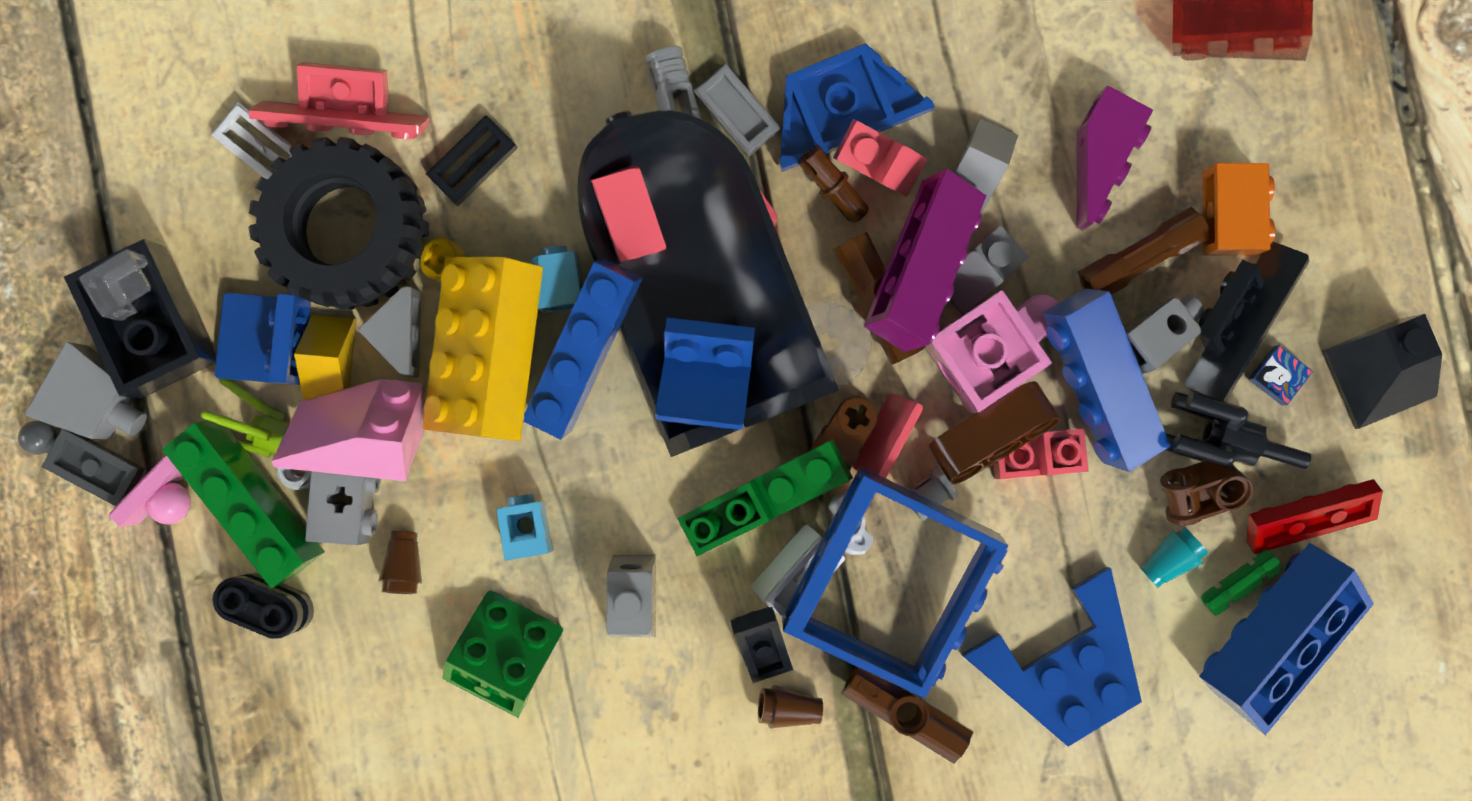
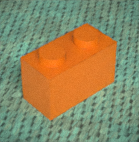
M1216 163L1202 172L1203 217L1209 226L1208 231L1210 239L1203 242V256H1255L1270 250V244L1275 237V223L1270 218V201L1274 196L1275 183L1273 177L1269 176V163Z

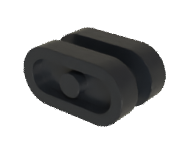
M248 573L228 578L222 581L213 593V607L221 618L271 639L283 638L304 629L309 625L314 614L313 603L306 593L283 583L271 589L259 573Z

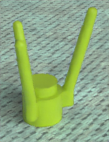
M220 378L219 382L265 416L263 418L255 416L250 425L209 411H203L201 417L218 425L247 434L246 439L253 443L238 441L247 452H254L270 458L272 454L276 453L290 424L285 422L287 414L271 408L230 379Z

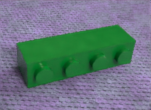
M208 420L194 422L162 449L271 589L295 577L325 553L318 542L305 541V525L227 427Z

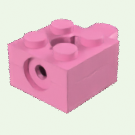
M1001 290L939 331L934 340L929 345H926V350L970 414L982 411L1052 364L1039 342L1047 337L1046 329L1048 325L1043 312L1059 304L1053 297L1036 295L1014 308L1004 291Z

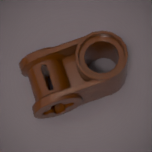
M851 396L844 399L829 423L823 427L809 451L834 439L850 470L877 422V412L874 405L860 396ZM860 404L864 405L863 414L868 418L867 422L864 425L857 422L853 427L849 426L850 418L845 414L846 410L849 407L857 409Z
M1205 460L1184 468L1170 470L1162 475L1160 479L1162 491L1167 493L1168 506L1165 510L1167 520L1178 526L1193 525L1203 519L1227 511L1237 510L1245 506L1253 494L1251 481L1234 464L1223 466Z

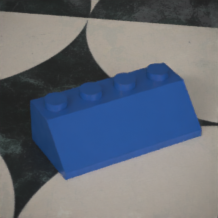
M1309 543L1302 552H1298L1290 558L1286 565L1285 573L1276 584L1267 587L1262 592L1258 605L1247 618L1241 619L1234 626L1231 638L1222 649L1208 657L1204 664L1203 672L1199 677L1212 692L1266 736L1370 610L1374 602L1355 569Z

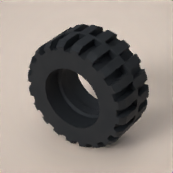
M328 137L313 140L314 148L309 149L302 143L290 148L289 152L292 157L286 161L278 157L269 165L274 170L273 174L268 180L261 176L255 187L262 191L259 201L251 200L249 214L256 217V224L248 226L251 240L260 244V247L254 251L259 263L269 267L268 275L277 284L286 287L289 293L328 308L331 306L341 310H354L356 305L367 308L378 304V298L383 295L391 298L400 290L397 284L402 279L410 281L417 272L411 267L416 258L421 259L424 246L421 245L422 237L429 236V223L423 219V214L427 212L424 199L416 192L418 187L389 157H386L378 149L366 143L363 145L358 144L354 139L340 137L337 143H334ZM344 187H356L366 192L374 202L376 227L373 237L367 247L355 258L336 265L324 263L313 255L308 244L306 230L310 213L316 203L329 192Z

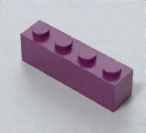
M947 168L922 180L863 327L904 352L929 345L934 340L940 328L938 321L944 305L947 304L953 295L954 286L952 284L957 271L968 256L967 245L970 237L981 222V209L987 195Z

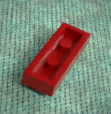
M1374 479L1357 484H1348L1339 489L1315 496H1305L1297 501L1276 507L1263 508L1249 514L1246 542L1252 552L1258 554L1264 550H1272L1378 520L1383 490Z

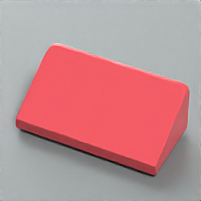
M628 166L591 180L619 262H625L666 249L644 179L638 166Z
M896 394L888 395L877 415L875 427L863 444L862 450L852 468L858 471L861 466L886 478L923 410V405Z

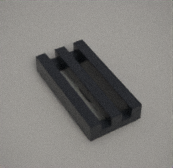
M485 115L426 175L456 206H459L518 147ZM490 130L493 135L444 181L441 176ZM501 142L503 145L454 191L453 188Z

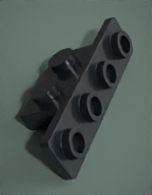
M1273 241L1270 244V250L1263 252L1256 264L1242 259L1235 272L1230 271L1225 276L1220 287V297L1215 306L1207 308L1198 323L1201 329L1199 337L1205 349L1185 381L1187 389L1214 399L1227 401L1309 264L1308 254Z

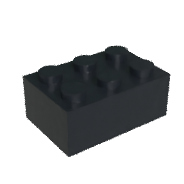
M142 239L64 277L119 396L144 398L216 363L217 355L165 246Z

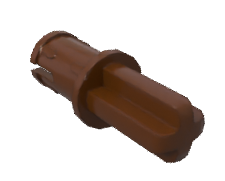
M815 145L813 150L810 148L800 157L798 164L821 189L819 194L822 198L828 197L848 221L856 223L868 213V205L847 181L849 175L845 171L840 172L819 145Z

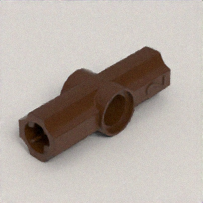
M868 232L832 249L854 291L852 296L854 312L864 321H866L886 271ZM876 335L891 365L915 355L926 347L923 346L904 352Z
M857 666L853 668L841 691L842 695L892 725L900 734L910 736L951 763L955 764L963 756L970 745L973 735L972 729L926 702L919 695ZM906 702L917 704L918 711L912 720L902 722L896 718L897 709L901 704Z

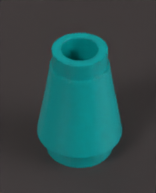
M1184 526L1177 533L1172 530L1147 560V563L1140 569L1159 588L1164 583L1166 584L1203 564L1201 559L1208 554V551Z

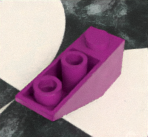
M1108 85L1096 96L1077 132V228L1082 231L1094 222L1097 224L1102 222L1112 204V201L1107 199L1114 185L1119 187L1131 169L1132 164L1127 161L1134 147L1139 149L1143 145L1152 129V126L1148 125L1147 121L1153 109Z

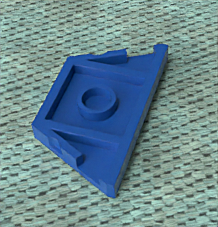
M866 43L786 75L779 167L784 172L799 166L798 160L810 148L813 150L815 145H819L825 154L837 150L853 119L880 133L933 111L934 103L929 97L926 96L924 98L906 83L907 78L894 67L884 64L881 56Z

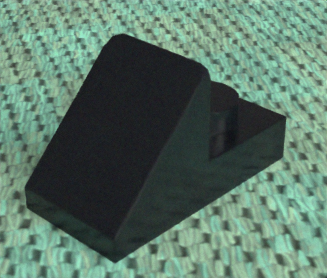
M773 607L752 611L730 620L752 683L793 670Z

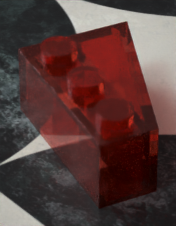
M1173 0V56H1181L1183 60L1189 61L1203 60L1207 57L1306 61L1312 39L1313 0Z

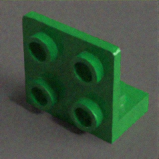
M489 590L447 657L442 679L519 718L527 704L536 680L562 635L563 628Z

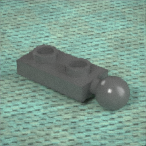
M41 421L26 423L18 433V443L25 452L33 455L48 453L41 466L42 468L114 506L137 485L145 470L142 466L76 433L62 429L56 438V433L52 426Z

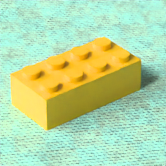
M445 257L444 268L441 274L438 313L435 319L436 329L433 352L429 365L430 374L424 405L423 430L521 442L543 267L505 257Z

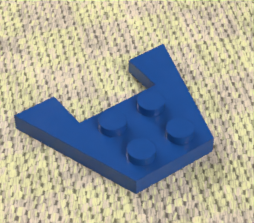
M1107 566L1071 588L1091 621L1092 626L1036 660L1020 668L999 633H995L961 654L1068 747L1142 702L1112 570Z

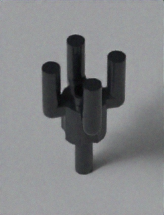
M1175 392L1173 395L1171 408L1209 419L1203 431V441L1182 434L1174 436L1166 433L1171 447L1165 451L1201 462L1206 460L1223 466H1231L1234 462H1238L1252 467L1256 465L1261 456L1301 469H1307L1310 465L1311 453L1269 441L1266 435L1267 427L1249 421V413L1245 408L1195 392H1190L1189 395Z

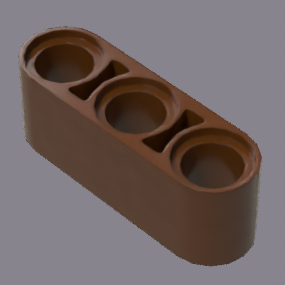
M1028 382L944 432L930 443L929 448L945 476L954 485L975 476L1043 435L1058 424L1060 417L1038 382Z

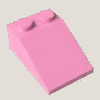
M378 379L300 402L272 459L273 467L406 481L424 433L422 429L425 405L424 383Z

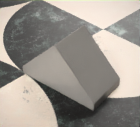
M979 118L954 170V174L987 195L981 209L982 213L1010 163L1018 135Z
M402 287L358 331L401 375L419 377L421 292L412 287Z

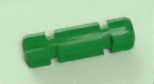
M1270 550L1262 551L1252 558L1254 560L1253 564L1250 565L1247 562L1219 582L1221 585L1219 588L1216 589L1213 586L1205 591L1200 597L1204 606L1214 616L1219 615L1230 607L1228 603L1231 600L1236 603L1264 583L1262 580L1264 577L1270 579L1278 574L1283 567L1276 555Z

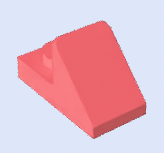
M855 119L852 120L833 156L834 159L908 197L928 160L907 146L888 138Z

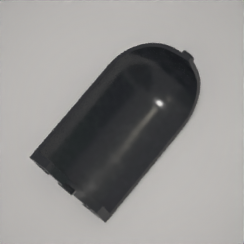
M659 110L632 116L631 111H622L607 118L605 121L607 125L588 143L580 162L577 185L579 213L585 239L594 262L606 259L643 277L620 329L654 416L665 358V326L667 318L755 328L744 417L745 428L839 391L756 179L738 148L728 137L711 124L683 112ZM628 166H638L644 179L666 249L625 262H619L591 180ZM656 419L670 457L739 431L736 429Z

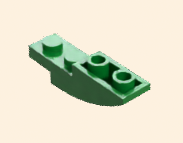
M834 439L726 492L677 519L696 556H699L805 502L853 479V476Z

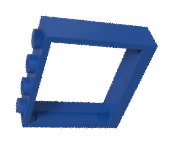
M860 466L782 616L783 632L926 698L937 680L943 679L946 671L945 661L951 650H957L963 643L967 632L965 625L972 612H978L983 606L987 597L986 586L993 573L999 574L1003 569L1002 561L1008 552L1006 550L1008 544L1000 533ZM876 492L980 542L914 666L811 617Z

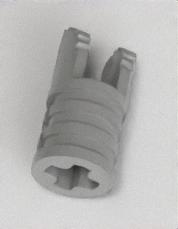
M679 46L666 47L646 55L645 61L649 67L648 71L652 78V86L655 89L654 94L658 109L676 111L673 99L678 98L683 113L701 119L692 84L689 82V74L683 59L682 48Z

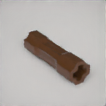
M1191 206L1161 223L1155 232L1118 253L1107 254L1079 270L1077 273L1080 278V284L1083 289L1110 291V294L1113 295L1128 286L1133 278L1169 257L1180 256L1210 239L1209 226L1202 214L1198 213Z

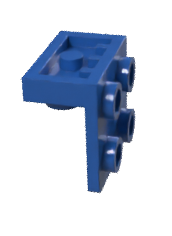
M225 293L222 300L215 376L222 379L301 386L294 353L309 322L311 302L295 295L277 294V297Z
M667 318L665 326V358L655 418L660 421L741 430L745 417L755 328Z

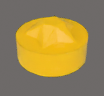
M443 237L430 240L424 246L420 259L423 273L427 277L441 282L445 257H465L463 249L456 242Z

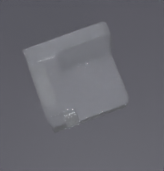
M125 249L79 277L101 317L123 321L137 312L132 301L151 290V286L141 268L148 265L144 255Z

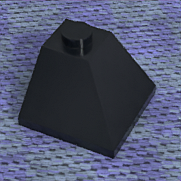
M1425 314L1400 318L1322 350L1355 429L1363 428L1438 396L1442 352Z

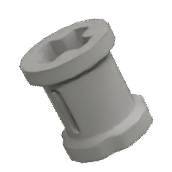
M938 466L932 468L931 474L912 488L905 486V488L938 504H942L948 499L953 501L958 497L953 485ZM914 511L922 522L928 519V517Z

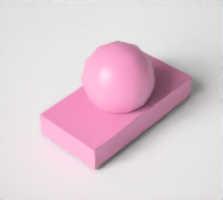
M165 455L110 512L109 517L119 527L138 525L148 514L152 519L161 524L170 525L178 523L187 516L191 508V496L186 488L178 484L184 477Z

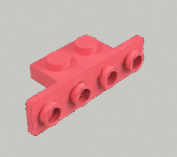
M307 62L297 65L299 104L261 101L248 109L249 119L263 120L264 125L268 127H287L291 123L306 124V129L311 131H329L333 127L348 128L349 133L354 135H372L375 131L391 132V137L397 139H414L417 137V134H421L430 125L429 116L388 112L387 70Z

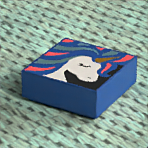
M1276 345L1272 347L1248 380L1283 406L1290 403L1313 371L1283 347Z

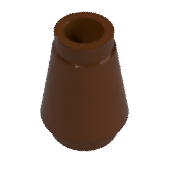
M391 531V540H389L378 579L379 582H382V593L417 594L418 584H422L417 541L418 533Z
M773 684L771 689L762 688L760 691L757 710L758 722L768 724L769 729L820 724L823 717V699Z

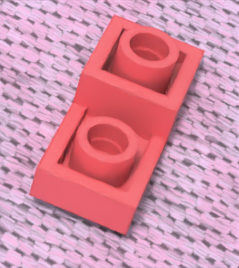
M1072 429L1044 433L994 463V478L1009 479L1089 472L1085 430Z

